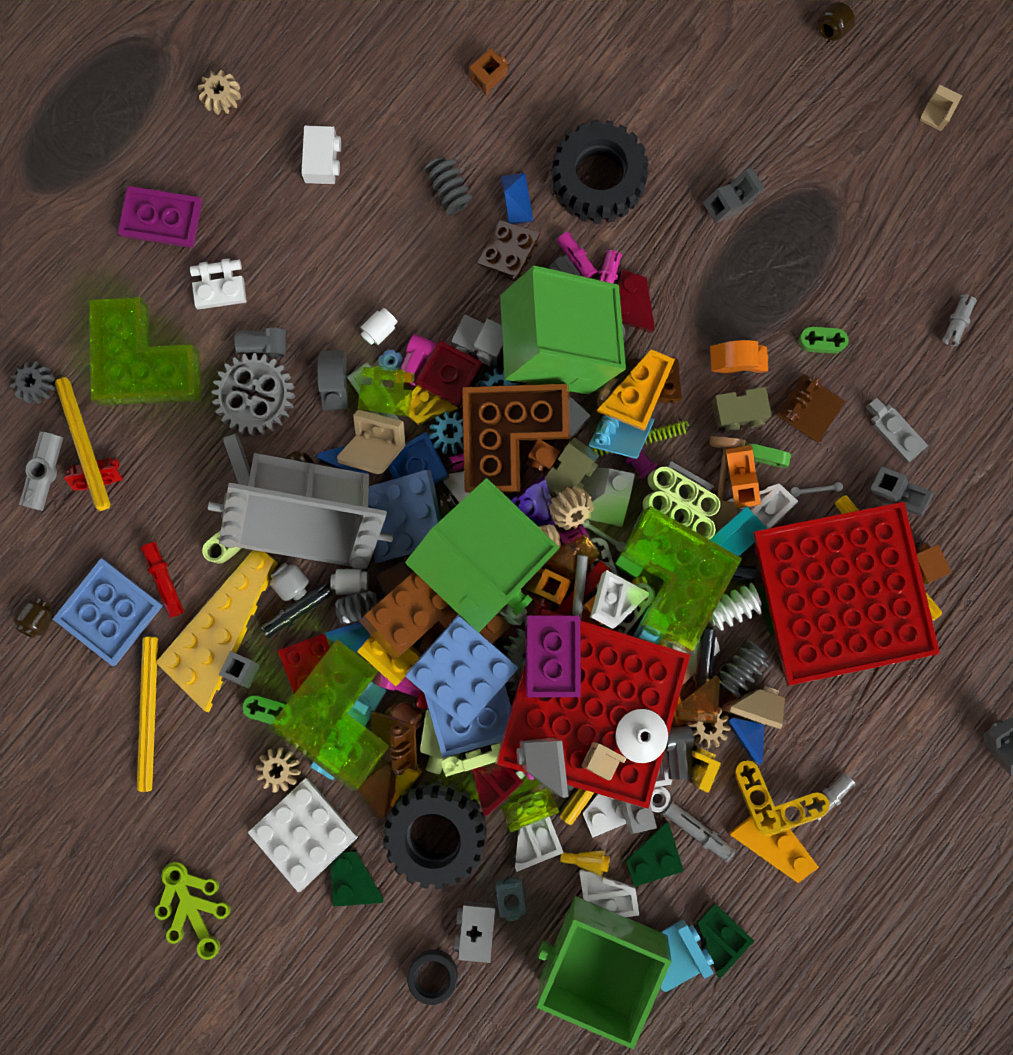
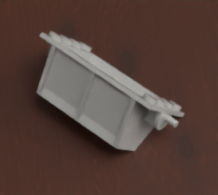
M254 453L248 486L229 483L224 503L209 502L208 510L222 512L219 544L229 548L239 547L345 565L362 570L368 568L378 540L393 541V534L381 532L387 511L368 508L369 474Z

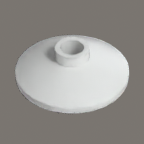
M646 709L633 710L624 715L618 723L615 735L616 743L620 752L627 759L637 763L651 762L658 758L666 748L668 741L667 727L662 718L655 712ZM646 731L648 733V739L643 742L640 738V735L642 732Z

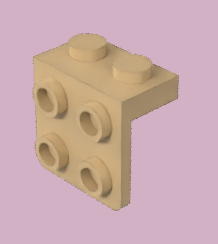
M357 410L353 415L356 436L337 456L338 463L371 473L381 474L405 447L403 421Z

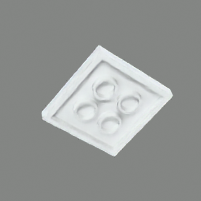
M305 778L248 832L297 892H301L358 838V835L308 778Z

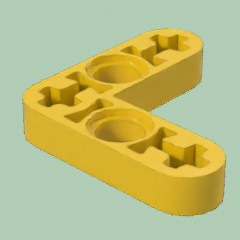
M743 761L736 768L735 777L757 831L764 836H772L825 816L829 810V800L822 793H812L775 807L758 766L752 761ZM744 767L748 771L753 770L754 773L751 776L753 784L759 782V785L752 786L746 790L745 786H749L750 783L746 776L742 777L740 775ZM759 791L764 795L765 801L762 805H755L751 802L750 794L752 792ZM813 799L823 803V806L820 808L821 812H818L817 809H812L807 812L809 817H805L804 808L811 806ZM767 806L770 810H766L765 814L768 820H774V824L771 826L772 830H769L767 826H761L764 817L762 812L756 815L755 811H761ZM793 807L799 811L800 817L797 821L792 822L785 817V810L787 808Z

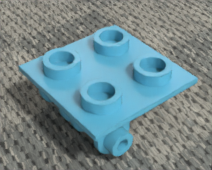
M603 414L589 443V447L637 459L655 419L650 418L645 431H642Z

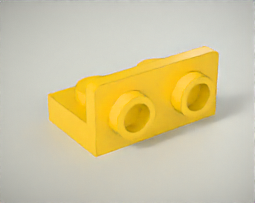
M372 635L357 651L395 686L404 679L405 674L422 656L419 651L410 646L401 656L393 660Z
M697 747L696 751L690 749L691 756L701 760L700 764L696 763L693 767V781L691 784L709 793L721 763L714 760L716 755L700 747Z

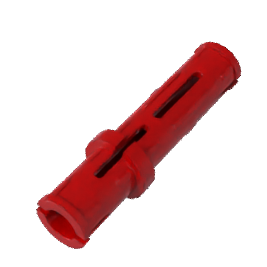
M157 542L143 545L140 549L149 567L147 571L149 574H152L168 617L172 618L185 613L167 570L169 566L167 562H164Z

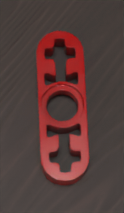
M602 561L586 576L584 599L600 582L601 575L606 570H611ZM574 591L558 607L555 613L569 616L572 613Z

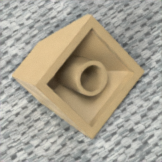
M764 686L763 690L754 689L742 695L741 698H736L724 704L722 710L781 729L785 698L778 696V690Z

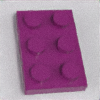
M127 186L118 234L120 237L194 248L203 201L200 197Z
M525 616L526 697H581L580 616Z

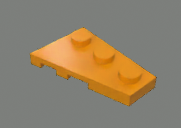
M651 349L630 372L627 378L613 391L610 397L597 409V412L645 431L675 359Z
M767 806L763 810L755 812L756 815L762 812L764 821L761 823V826H767L769 830H772L771 826L774 824V820H768L765 814L766 810H770ZM750 816L728 833L797 883L819 868L791 829L772 836H764L757 831Z

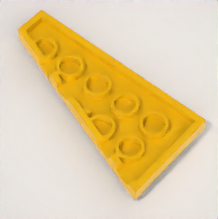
M252 550L156 661L208 713L213 705L211 701L216 690H220L223 683L221 681L222 676L219 673L230 651L237 653L248 629L246 625L250 616L255 614L258 607L256 603L261 593L266 590L271 579L270 575L278 564L267 552Z

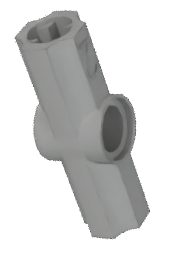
M40 431L33 457L26 465L25 472L27 478L19 505L43 511L50 484L57 476L56 463L63 437ZM44 465L45 473L38 477V469Z

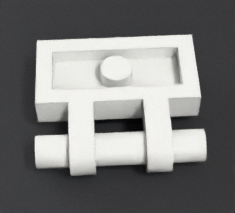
M228 258L222 259L218 263L208 264V262H200L197 266H190L191 276L201 275L202 277L201 282L192 283L197 310L247 303L244 278L242 276L233 277L234 270L242 269L240 259L231 261ZM224 273V278L211 280V274Z

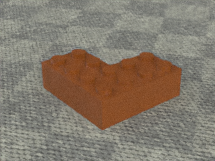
M567 384L463 387L465 492L471 493L486 478L501 492H520L519 440L570 439V390Z
M413 572L365 614L359 622L392 659L396 660L431 627L440 635L458 613L421 577ZM498 612L479 633L493 643L511 625Z

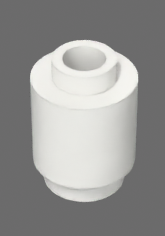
M385 308L380 312L377 310L360 327L363 331L360 335L370 345L373 343L379 345L395 329L394 325L397 323V320Z
M336 569V574H331V590H335L336 595H354L368 592V572H362L361 569Z

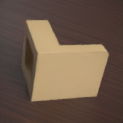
M939 85L932 94L920 117V121L942 131L950 121L962 95Z
M593 742L581 766L607 780H611L619 762L625 763L627 758L599 743Z

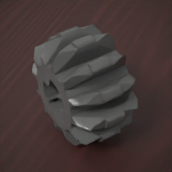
M25 361L24 369L20 366H15L18 374L10 375L11 379L16 381L10 387L16 391L15 396L18 399H23L27 404H31L33 401L41 404L42 396L50 399V395L47 392L49 390H56L50 384L56 379L55 376L50 374L51 369L49 367L42 366V363L35 361L33 365L29 361Z
M368 591L338 599L335 602V610L340 623L347 625L359 622L365 614L379 603L376 593Z

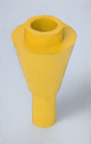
M418 764L416 771L407 768L404 774L396 775V791L390 804L392 807L399 796H403L405 791L415 783L422 773L421 769L418 768Z
M605 850L579 854L564 852L561 854L560 862L575 864L602 877L603 872H608L610 856H605Z

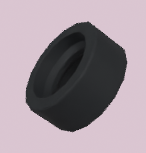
M431 949L420 953L414 958L408 971L407 983L409 991L415 999L423 1004L437 1005L445 1002L456 989L458 978L456 963L450 955L440 950ZM426 962H439L444 965L448 972V983L439 992H427L418 984V971Z

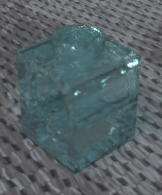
M522 878L496 881L500 918L506 917V921L521 919V915L526 914ZM509 894H514L518 897L519 901L515 906H508L505 904L504 898Z

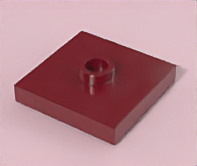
M439 340L414 384L460 408L463 403V387H472L484 363Z

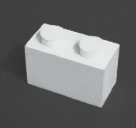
M304 126L302 176L305 183L335 184V175L340 174V162L336 160V154L341 151V137L337 136L334 127Z

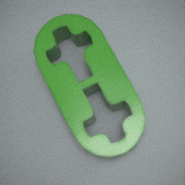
M808 327L800 334L798 342L804 351L835 354L845 349L849 338L842 329ZM812 334L814 339H821V341H815L812 345H809V340H805V338ZM834 336H837V339L842 341V343L835 347L834 342L826 340H831Z
M745 443V446L752 445L755 462L781 468L789 467L790 453L757 444Z
M253 695L245 699L242 709L244 714L254 720L282 726L287 724L292 718V709L284 702L260 695ZM258 700V705L266 708L265 712L256 711L253 714V709L249 707V704L255 703ZM282 707L286 718H281L280 721H277V716L269 713L270 709L279 710Z

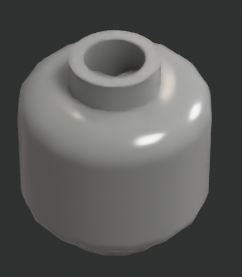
M284 563L270 575L272 578L270 586L284 601L292 598L297 601L307 593L305 587L308 584V578L296 564L288 565Z

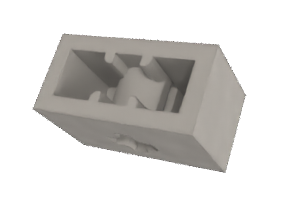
M464 901L463 908H458L457 924L461 925V935L455 936L454 951L459 952L458 960L490 963L495 903ZM472 926H477L479 931L477 937L472 936L470 931Z

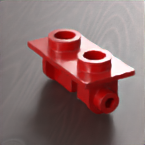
M109 457L96 461L104 485H110L123 480V477L117 470L120 468L118 459ZM81 464L72 465L70 469H67V475L64 476V479L73 491L89 488Z

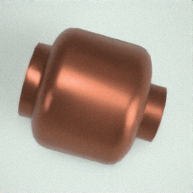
M402 702L398 705L393 704L388 709L387 716L414 724L416 738L420 735L424 727V716L409 702Z

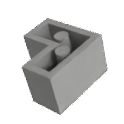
M464 314L451 341L452 347L482 361L486 368H491V366L498 368L503 358L502 325L489 319L482 323Z

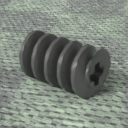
M438 158L431 161L426 166L425 171L429 174V180L433 183L434 190L438 192V198L442 200L441 204L446 209V215H452L463 210L468 205V202L473 199L472 194L464 195L469 188L466 185L460 186L464 182V177L456 178L460 173V169H451L456 164V161L454 159Z
M749 640L746 641L748 649L743 647L739 649L742 657L737 655L732 657L735 665L731 663L725 665L728 673L721 670L718 672L721 680L714 678L725 691L737 698L742 697L738 691L739 688L748 690L745 683L746 680L755 683L752 673L762 675L759 668L760 665L769 667L766 661L768 656Z

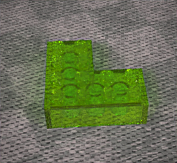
M140 297L89 300L91 400L100 406L201 401L200 352L192 344L149 347V306Z
M652 506L643 511L620 553L622 557L664 580L640 626L685 652L693 651L742 558Z
M336 640L268 728L351 791L358 790L389 745L347 713L379 671L339 640Z

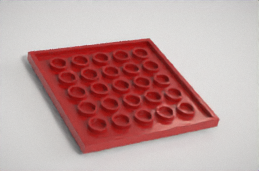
M905 502L753 532L787 686L940 654Z
M540 609L538 616H565L546 609ZM580 620L581 697H526L525 659L495 764L527 773L517 761L516 750L520 748V741L543 738L562 740L567 785L649 809L664 751L658 758L647 763H637L626 759L625 763L619 762L611 780H607L581 765L593 742L599 743L624 756L616 743V728L622 717L633 710L646 709L658 714L664 721L669 736L690 654ZM646 731L642 732L640 735V738L643 742L648 739V733Z

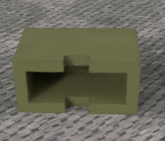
M766 387L745 390V394L739 397L736 396V392L716 395L712 400L717 430L725 428V432L739 430L740 426L750 424V428L765 425V421L772 417Z
M572 439L558 458L562 463L557 462L545 477L548 489L557 495L558 492H564L566 487L572 489L578 486L582 489L584 484L581 481L585 475L590 478L596 470L598 464L595 461L599 455L578 439Z

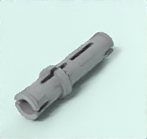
M674 801L670 802L668 808L664 810V816L668 817L702 843L701 847L705 850L710 849L726 863L732 858L736 849L717 836L718 832L709 830L676 805Z

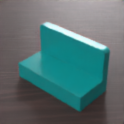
M746 507L708 542L731 563L754 543L753 532L768 528L749 507Z

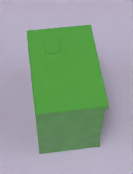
M533 265L500 295L505 380L533 385L567 384L570 391L589 395L626 369L619 285Z
M486 478L441 521L431 528L405 563L479 633L505 605H509L513 609L512 612L517 616L533 600L529 595L525 596L521 592V588L560 547Z
M574 896L554 946H550L545 941H542L538 958L544 961L546 959L547 962L539 979L536 1008L634 1050L672 962L668 935Z

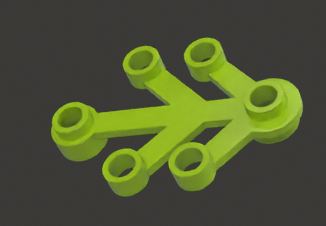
M172 862L165 866L162 871L161 877L165 884V889L160 904L155 908V916L160 920H165L172 914L173 909L170 904L176 891L180 902L172 926L166 933L167 941L171 944H176L182 940L184 936L182 928L188 915L200 940L197 945L198 955L205 960L212 959L220 950V942L216 937L210 936L198 909L214 914L218 919H224L230 914L231 907L224 901L215 903L191 895L187 886L202 889L206 895H213L219 889V882L215 878H208L206 880L190 875L184 864ZM174 870L178 871L180 874L178 880L172 877V872ZM207 882L214 884L215 888L213 891L207 889ZM219 906H223L226 908V913L224 915H221L218 912ZM160 907L167 908V915L160 913ZM173 930L179 933L178 939L172 938L171 932ZM206 943H213L214 950L209 951L206 948Z

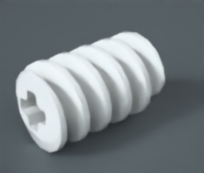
M750 583L749 589L746 586L740 587V593L736 590L731 591V598L727 594H723L721 601L717 598L712 599V606L708 602L703 603L711 625H716L721 631L724 630V621L730 627L733 626L732 618L734 617L740 623L743 622V613L749 619L752 618L751 610L753 609L759 615L762 614L761 601L752 583Z

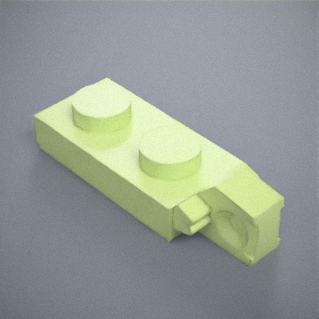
M501 742L491 745L492 750L484 753L481 752V749L465 753L466 758L459 759L452 755L441 760L445 776L496 762Z

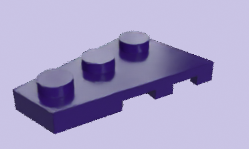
M544 475L509 499L538 527L549 524L556 525L548 508L552 501Z

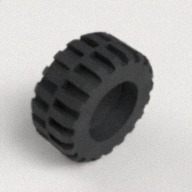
M593 120L589 126H586L585 123L577 125L576 132L570 130L565 134V141L560 140L553 157L554 194L558 195L560 205L567 206V212L570 215L574 216L577 213L580 215L579 220L584 222L587 221V218L594 219L593 224H601L602 219H607V222L610 223L615 221L617 215L621 218L626 216L629 209H634L638 204L647 181L649 163L648 157L644 156L645 148L643 144H637L638 137L633 132L628 134L626 132L627 127L621 124L619 127L613 126V121L606 120L605 124H599V120ZM602 155L613 159L620 166L623 178L613 188L596 190L580 181L576 174V167L587 157Z
M434 780L432 785H429L428 781L420 782L417 788L414 786L408 788L404 795H400L396 800L383 830L385 835L383 847L385 850H388L386 857L389 863L395 862L394 870L399 876L404 873L407 875L406 881L411 884L414 881H418L421 883L420 887L427 889L429 884L435 885V889H443L447 882H449L450 886L459 883L460 877L466 879L471 874L472 868H476L480 861L487 827H485L486 819L483 812L479 811L480 804L476 799L471 800L469 798L470 792L466 789L460 792L456 789L457 784L450 782L449 786L442 785V780ZM422 815H442L451 820L457 827L460 834L457 847L446 853L428 852L415 842L411 833L412 823Z

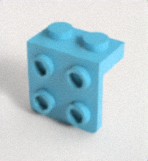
M682 919L661 931V933L668 935L672 959L661 985L663 991L667 992L699 973L702 974L704 979L714 974L710 968V965L714 964L706 949L701 951L697 941L700 940V937L693 925L688 927Z

